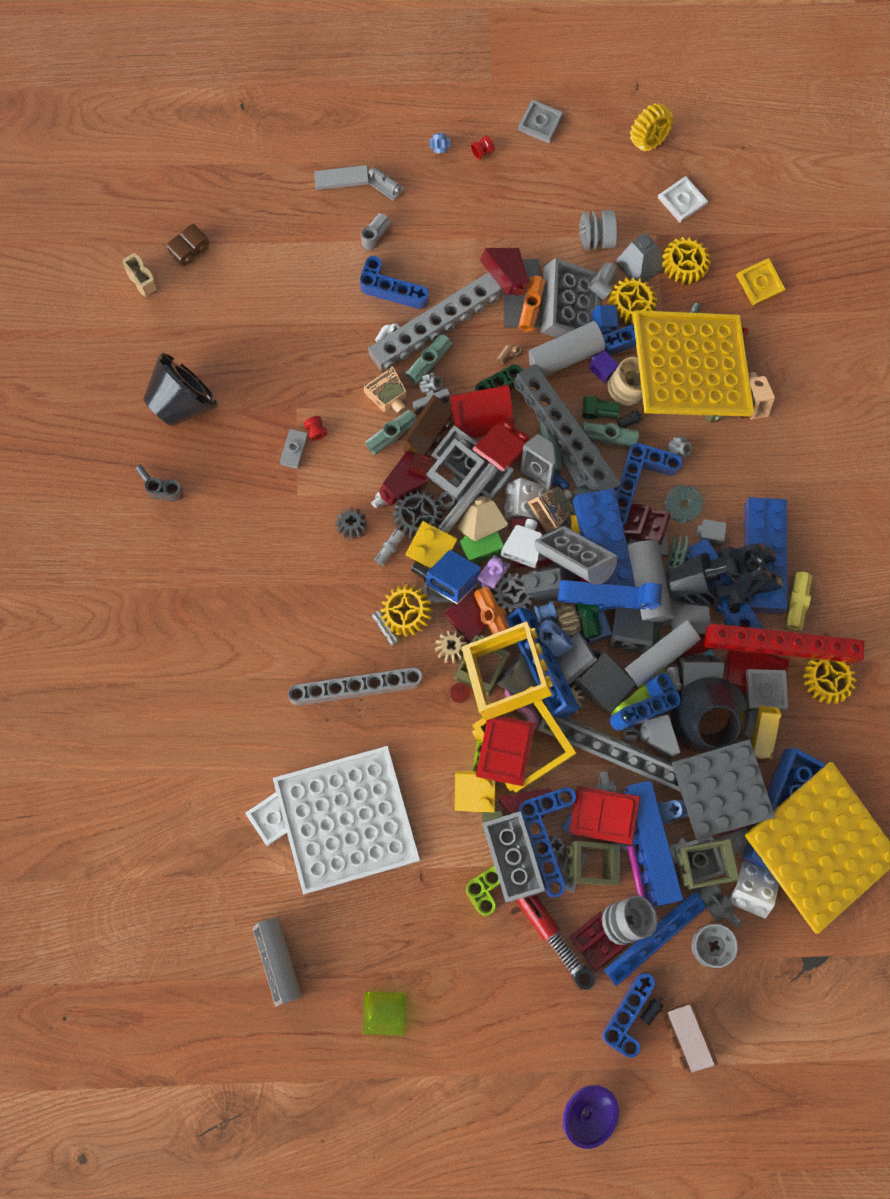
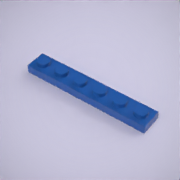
M694 891L657 923L656 930L652 936L638 940L604 970L615 986L619 985L707 908L700 895Z

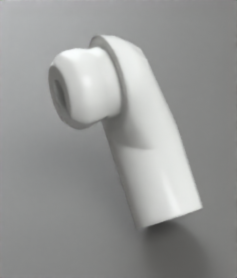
M398 324L383 326L375 341L378 342L400 328Z

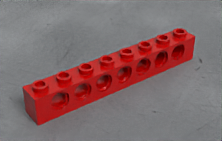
M711 624L705 628L706 648L846 663H857L864 660V640L722 624Z

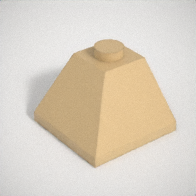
M479 496L475 498L464 512L457 528L462 534L477 541L508 526L493 500L486 496Z

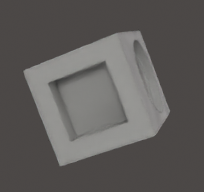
M704 519L701 525L697 527L696 536H699L698 542L707 538L711 545L721 546L725 539L726 523Z

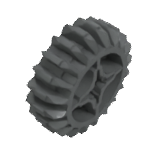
M418 489L416 494L410 492L409 496L405 495L403 500L399 499L398 505L393 507V510L396 512L392 513V517L396 518L393 520V523L398 525L397 530H403L404 535L409 533V539H412L419 529V524L423 521L426 523L430 522V525L438 528V525L443 521L441 519L443 517V512H441L442 505H438L439 500H433V494L427 496L426 490L423 494H420ZM413 503H418V504H417L416 506H414V507L408 506V505L413 504ZM424 504L432 510L433 515L424 510ZM420 510L421 516L419 515L415 521V514L419 513ZM402 514L407 515L412 520L411 526L405 522Z

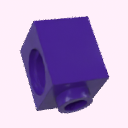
M604 350L600 354H595L590 359L589 369L604 384L609 380L613 372L616 371L619 364Z

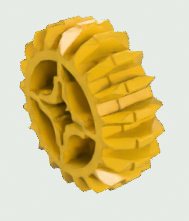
M654 103L652 106L649 105L647 109H643V112L638 114L639 117L634 120V125L631 126L630 139L640 150L651 151L656 149L657 145H661V142L665 140L672 129L671 125L674 123V116L669 108L660 103Z
M682 237L680 241L675 239L673 243L670 242L668 247L665 248L664 255L662 256L664 260L662 266L665 267V274L670 273L669 279L675 278V283L678 280L681 281L682 285L685 281L689 285L693 281L697 283L699 279L704 278L705 274L708 273L711 264L709 260L710 254H707L708 248H703V243H697V239L691 241L690 237L687 240ZM672 256L676 258L675 260L678 262V265L674 263ZM695 256H696L697 259L699 260L700 266L697 264V261L695 260Z
M634 277L630 281L625 278L623 282L619 280L617 285L613 286L609 294L608 304L616 305L618 322L623 319L625 324L629 321L633 325L634 310H656L658 301L655 298L656 292L652 291L653 286L647 287V281L642 283L641 278L638 281H635ZM633 297H635V302H633V305L631 306V300L633 299Z
M405 584L403 589L399 585L397 592L391 589L392 595L387 594L385 596L388 601L382 602L386 606V608L380 609L382 613H386L382 616V619H387L385 626L390 625V631H396V634L399 636L402 633L406 637L409 633L416 635V629L420 632L423 631L421 625L428 626L425 620L431 619L428 613H431L433 609L428 606L432 602L427 600L429 596L426 593L423 594L421 588L417 590L415 585L410 588L408 584ZM411 596L418 599L420 607L412 605ZM402 598L401 603L398 606H395L396 603ZM407 607L411 609L409 611H406V613L402 612L404 610H407ZM394 614L401 615L403 625L396 622ZM415 615H418V617L412 622V618Z
M810 660L808 662L809 666H806L804 669L807 673L803 675V678L808 679L804 682V685L810 686L807 692L813 691L812 698L819 696V702L822 703L825 700L828 705L832 701L834 704L839 703V700L845 701L846 697L851 696V691L855 689L853 683L857 681V679L852 678L856 672L850 671L853 665L849 664L847 666L846 662ZM822 665V676L816 678V671ZM833 666L836 667L840 672L835 671L833 669ZM829 675V677L831 676L835 679L830 682V680L824 678ZM843 679V687H842V689L838 692V691H837V687H838V683H837V682H838L839 680ZM819 685L825 686L827 691L822 689Z

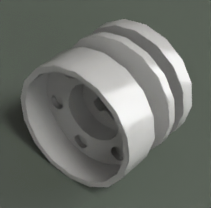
M601 210L599 219H597L595 211L590 212V218L587 211L581 213L579 235L583 250H589L590 243L592 250L596 249L598 241H600L602 249L615 248L617 225L614 210Z
M636 895L608 905L602 916V925L611 941L618 945H626L652 936L657 927V915L649 900L643 896Z
M720 924L705 925L699 928L693 935L691 951L701 965L709 968H722L729 965L735 959L738 951L737 939L734 933ZM715 941V946L718 948L717 950L710 951L708 944Z

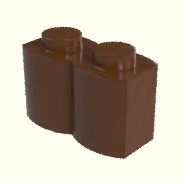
M191 224L166 246L168 252L184 266L193 262L197 254L204 253L210 243L207 236L195 224Z

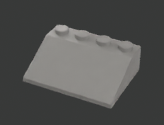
M557 258L544 266L543 279L546 282L542 294L541 333L557 338L593 321L592 311L599 306L600 297L592 292L588 286L598 275V272Z

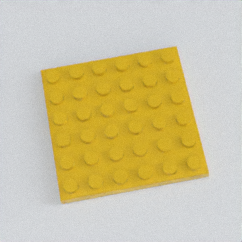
M634 311L633 321L644 413L752 416L754 414L740 315Z
M833 762L824 766L774 809L775 818L759 822L744 835L814 933L818 934L890 870V841Z

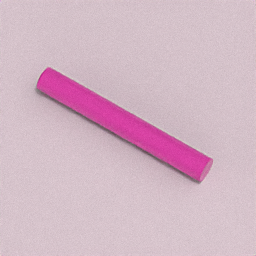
M635 845L628 846L627 851L638 896H643L647 899Z

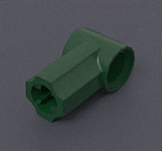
M586 396L583 398L582 417L589 420H594L598 417L618 419L619 402L602 401L595 396Z
M576 603V611L579 619H581L585 639L601 636L598 605Z

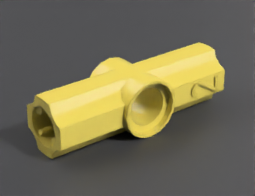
M796 572L794 576L792 591L787 601L789 609L785 626L790 630H802L804 626L805 614L811 601L809 592L812 575L808 572Z

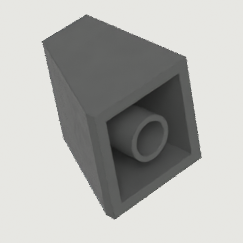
M557 563L539 566L524 575L525 594L542 603L558 601L559 581H578L577 575Z
M615 608L611 624L612 634L609 638L608 648L644 654L652 646L654 622L642 620L640 609Z
M592 651L597 660L578 676L571 685L575 684L577 690L581 689V693L602 711L611 713L620 705L621 700L631 693L635 683L605 652Z
M682 654L678 657L680 683L683 685L681 690L689 683L700 678L717 677L723 679L724 662L717 655ZM716 708L710 709L708 711H716Z

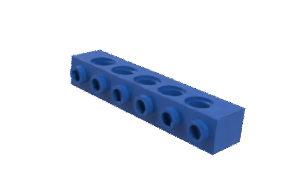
M706 538L689 547L685 561L687 562L699 554H709L710 560L718 559L719 557ZM727 573L718 575L716 577L718 581H714L716 587L735 584L734 580ZM728 598L719 599L718 607H715V609L724 617L725 625L739 626V624H745L749 628L764 629L748 603L739 607H730ZM729 608H735L738 613H732Z
M519 607L506 617L507 623L511 628L527 621L531 629L535 628L538 638L535 639L536 643L540 644L543 654L540 656L541 659L545 660L548 670L545 672L547 676H550L553 687H551L552 696L544 698L553 717L567 718L580 707L555 656L539 639L540 625L533 611ZM528 638L517 642L537 686L541 685Z

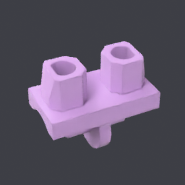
M493 555L477 578L481 582L480 586H489L490 590L494 589L510 567V563L503 562L502 559Z

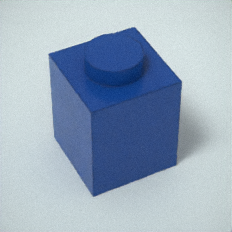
M599 305L592 311V320L597 323L602 335L612 332L619 326L616 305Z

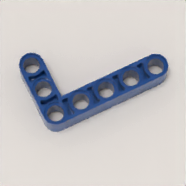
M641 443L631 446L620 478L621 485L616 492L617 503L623 502L626 505L624 508L619 507L623 527L628 517L642 468L674 476L679 472L683 462L679 455ZM633 452H638L641 456L636 457L633 455ZM651 457H656L659 462H653ZM669 463H675L677 467L672 468ZM632 468L636 471V473L632 474L628 471V469ZM623 485H628L631 490H625Z
M559 581L558 601L643 610H646V608L654 610L661 605L662 584L644 583L640 587L610 584L594 585L589 582Z
M568 787L526 800L518 810V812L521 811L545 892L552 898H557L564 893L565 884L541 816L568 808L575 802L576 794L574 790ZM562 793L570 795L571 801L569 803L562 801ZM542 800H550L552 808L545 809L542 806ZM531 806L533 814L529 816L524 814L523 807ZM535 824L540 828L538 835L530 832L529 828L531 825ZM538 844L546 846L547 851L545 854L537 852L536 847ZM545 863H550L553 866L551 874L544 872L543 865ZM555 882L559 884V893L555 894L551 892V883Z

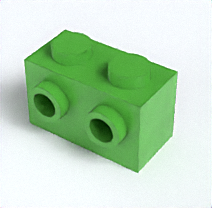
M498 531L477 541L467 536L460 540V548L465 559L475 564L488 560L493 555H501L504 547Z

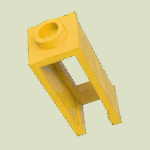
M759 705L751 742L755 757L758 759H773L772 753L776 742L779 719L782 716L779 708Z

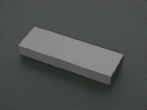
M367 165L314 171L316 190L369 184Z

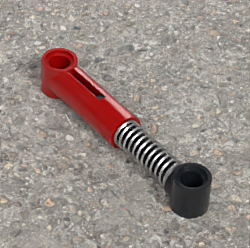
M536 895L527 897L536 912L533 911L525 898L517 900L516 903L544 941L549 940L548 943H551V947H554L553 950H556L557 956L560 955L559 959L562 958L561 962H565L564 965L566 964V968H569L568 971H570L574 985L581 990L592 988L595 984L594 973L584 966L582 962H579L580 959H577L578 956H575V953H572L573 950H570L571 947H568L569 944H566L565 938L559 935V926ZM582 973L587 974L589 977L587 985H582L579 981Z

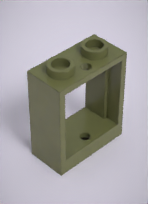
M475 635L471 643L486 637L480 635V637ZM506 647L491 652L502 659L489 684L483 682L487 697L509 657L510 652L507 651ZM463 657L454 675V680L473 689L469 674L464 672L466 662Z
M730 839L679 849L677 854L678 863L680 866H683L684 874H682V881L688 890L739 880ZM719 848L726 877L694 883L687 853Z
M583 841L568 843L566 848L568 862L565 871L567 883L597 886L620 885L619 844ZM581 848L604 850L603 879L581 877Z

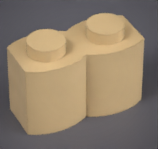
M132 253L123 259V265L128 277L136 284L138 291L143 296L147 297L157 291L151 272L144 267L141 258L137 254Z

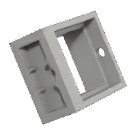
M454 439L429 470L427 476L459 500L486 464L481 455L477 452L473 453L468 449L470 446L466 442ZM456 447L477 463L458 488L437 473Z

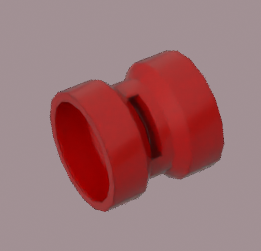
M488 135L483 136L479 142L475 141L470 145L474 156L478 160L485 157L486 153L490 154L495 151L494 144Z
M320 416L310 417L304 422L305 429L309 430L311 441H318L328 434L326 428L322 426L323 421Z

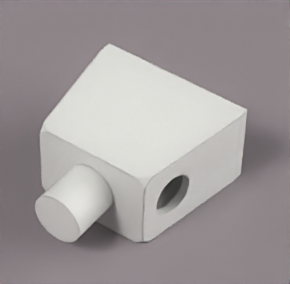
M527 519L524 527L516 525L502 549L501 556L535 568L539 552L535 548L534 540L542 536L540 532L535 531L538 523L535 520Z

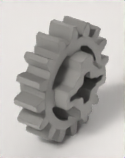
M508 573L507 578L503 576L501 582H498L496 585L497 588L493 589V593L496 594L494 598L498 600V606H502L504 610L507 609L509 615L519 607L526 609L525 605L531 606L532 602L530 600L533 598L525 594L524 575L518 578V573H515L514 577ZM507 584L506 590L501 592L502 587ZM510 591H513L514 594H516V597H513V595L510 594ZM526 596L525 600L519 603L520 598Z

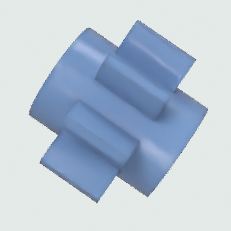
M446 133L433 134V139H429L430 149L434 148V153L447 152V147H451L450 137H446Z

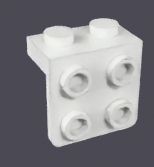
M523 478L507 483L504 519L511 520L514 517L522 516L539 521L527 502L548 490L538 483Z
M744 861L741 865L737 886L731 893L729 901L738 908L766 919L775 906L779 883L770 871L751 862Z

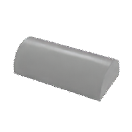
M592 321L529 350V367L536 364L542 374L547 377L604 351L605 343L600 328L595 321Z
M453 426L431 456L438 460L454 439L466 442L470 446L468 449L474 453L473 447L477 442L456 426ZM456 447L443 465L464 480L477 463ZM485 458L483 459V460L485 461V464H486L485 467L481 470V472L477 475V477L474 479V481H473L470 485H472V484L475 482V480L479 477V475L482 473V471H483V470L486 468V466L490 463V462H489L488 460H486ZM511 467L504 471L498 469L480 493L491 500L495 499L512 477L514 470Z
M565 526L534 540L535 548L540 554L594 585L607 581L616 568L617 555Z
M646 540L628 544L635 586L640 587L644 583L662 584L661 605L654 610H649V608H646V610L640 609L642 620L661 623L674 618L659 542L656 540Z
M686 620L628 665L624 671L640 688L701 639Z
M521 811L482 823L505 902L517 901L544 892L545 888Z
M279 917L258 922L252 929L275 1007L302 998Z

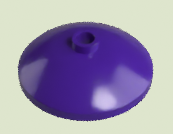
M588 1085L578 1090L570 1098L563 1114V1128L570 1142L583 1149H592L609 1139L616 1128L619 1117V1107L614 1094L603 1086Z

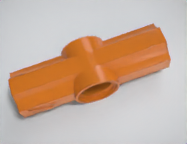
M535 275L530 277V284L524 299L518 328L525 332L534 331L546 282L541 276ZM533 302L536 305H529L528 303Z
M489 586L475 591L474 596L481 609L482 622L489 625L493 634L509 629L505 620L506 612L504 608L498 606Z

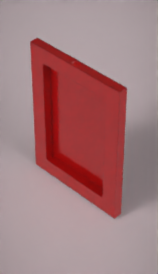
M509 385L450 396L454 424L469 437L486 435L502 420H507L514 424Z
M728 650L723 679L735 685L742 693L747 694L746 670H786L787 675L790 660L771 654Z
M502 715L487 720L475 777L523 786L536 723L508 718Z
M577 786L569 834L633 845L640 797Z

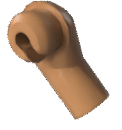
M517 344L506 345L496 358V361L504 364L508 357L519 356L523 349Z

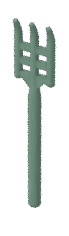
M682 536L679 537L677 550L676 537H673L672 547L665 567L667 572L678 567V563L681 565L685 562L689 549L688 536H686L683 550ZM654 622L651 647L657 642L662 622Z

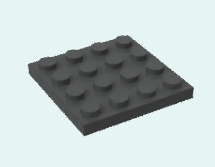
M750 739L672 762L696 840L775 818Z

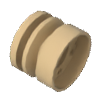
M638 357L625 358L618 365L607 383L610 396L624 406L635 405L643 398Z

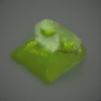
M364 992L362 1034L404 1036L405 993Z

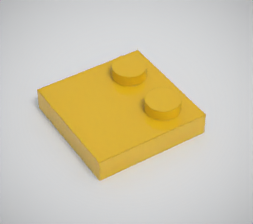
M769 258L736 274L752 306L785 290Z
M423 521L405 555L432 568L449 550H452L457 538Z
M456 771L455 811L495 812V781L475 777L476 772Z

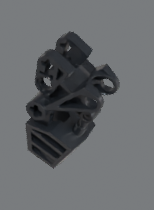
M763 543L750 544L736 549L733 547L722 548L717 551L719 558L710 560L709 554H699L666 573L670 595L680 604L718 607L719 599L728 598L730 607H739L747 603L746 598L750 595L777 591L783 588L781 577L771 574L765 567L766 564L773 563L777 559L775 551L769 546L764 547ZM727 573L728 576L738 580L739 583L716 587L713 578Z

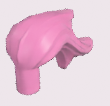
M505 689L506 698L513 696L510 691ZM532 704L515 709V711L525 717L526 721L536 723L534 731L539 729L540 717Z

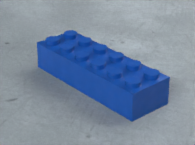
M614 488L576 495L573 504L580 535L617 555V564L613 574L602 584L636 587ZM598 605L599 611L620 608Z
M749 497L744 504V546L763 543L764 547L769 546L775 551L777 560L766 564L765 567L771 574L781 577L783 588L777 591L750 595L746 598V601L754 613L782 615L787 610V499Z
M796 748L784 749L767 791L772 809H776L827 764ZM748 841L742 858L770 871Z
M646 781L629 785L622 791L623 794L640 797L633 845L637 846L638 862L643 868L641 873L643 884H647L649 892L646 893L647 900L650 901L654 908L682 901L681 890L652 782Z

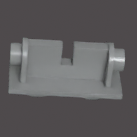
M372 167L369 170V184L394 201L403 191V186L377 168L374 169Z

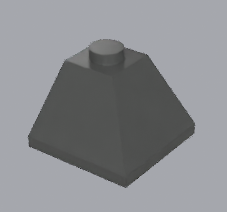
M646 232L634 240L615 262L630 279L634 277L635 281H638L641 278L642 283L649 281L665 269L662 266L664 260L658 245Z

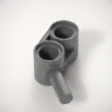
M141 464L135 468L145 481V489L151 498L173 502L179 501L182 498L183 491L177 480L161 481L156 477H151ZM154 485L159 486L155 491L150 490ZM172 488L178 489L175 493H169Z
M717 885L698 888L695 891L700 895L708 911L716 921L720 922L723 919H728L737 928L742 926L743 922L732 913L735 910L733 904L724 895L720 896L722 892Z

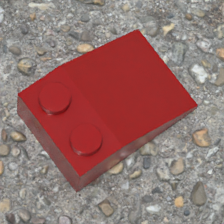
M502 420L473 447V450L498 469L504 471L522 459L523 446L531 439L525 432L517 430L510 421Z

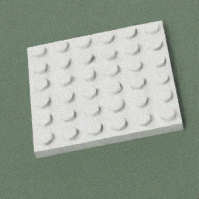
M388 746L273 778L303 895L420 861Z

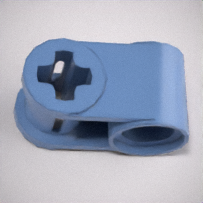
M549 601V604L539 607L534 606L540 625L545 620H553L557 623V614L553 601Z
M545 620L541 623L539 639L550 649L553 655L559 658L574 647L572 638L553 620Z
M684 800L657 803L663 824L689 816Z

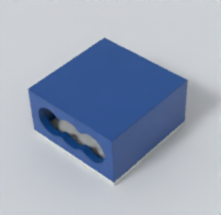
M449 550L427 572L426 586L458 604L480 582L477 578L481 573V567L463 558L460 554Z

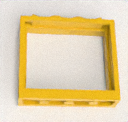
M527 621L462 647L478 710L485 721L552 696L551 687H553L550 676L546 675L545 671L548 670L545 660L541 659L540 656L543 654L540 644L536 643L535 640L538 638L535 628L531 629ZM528 638L541 685L489 704L476 658Z
M542 700L536 701L534 704L566 753L524 779L523 786L505 783L510 792L513 790L515 793L520 792L577 755ZM484 718L472 725L475 729L472 731L477 741L482 740V742L484 731L481 727L486 725L487 722Z

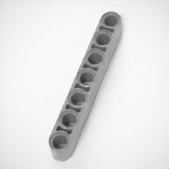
M406 668L298 684L289 689L288 696L293 705L301 706L415 689L422 683V673L417 668ZM415 674L419 679L416 682H411L408 680V677ZM396 677L399 679V683L392 685L389 683V679ZM372 680L380 682V686L377 688H372L369 684ZM353 683H359L361 688L353 691L350 686ZM333 686H340L342 688L337 694L331 692ZM319 688L322 690L321 695L313 696L312 691ZM300 691L303 695L300 699H293V693Z

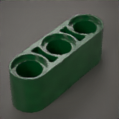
M511 365L477 383L475 391L500 387L494 384L496 382L502 383V386L509 385V390L515 388V378L510 375L518 374L523 369L519 365Z

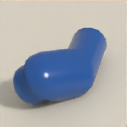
M553 474L552 486L558 485L562 490L570 487V484L560 474Z

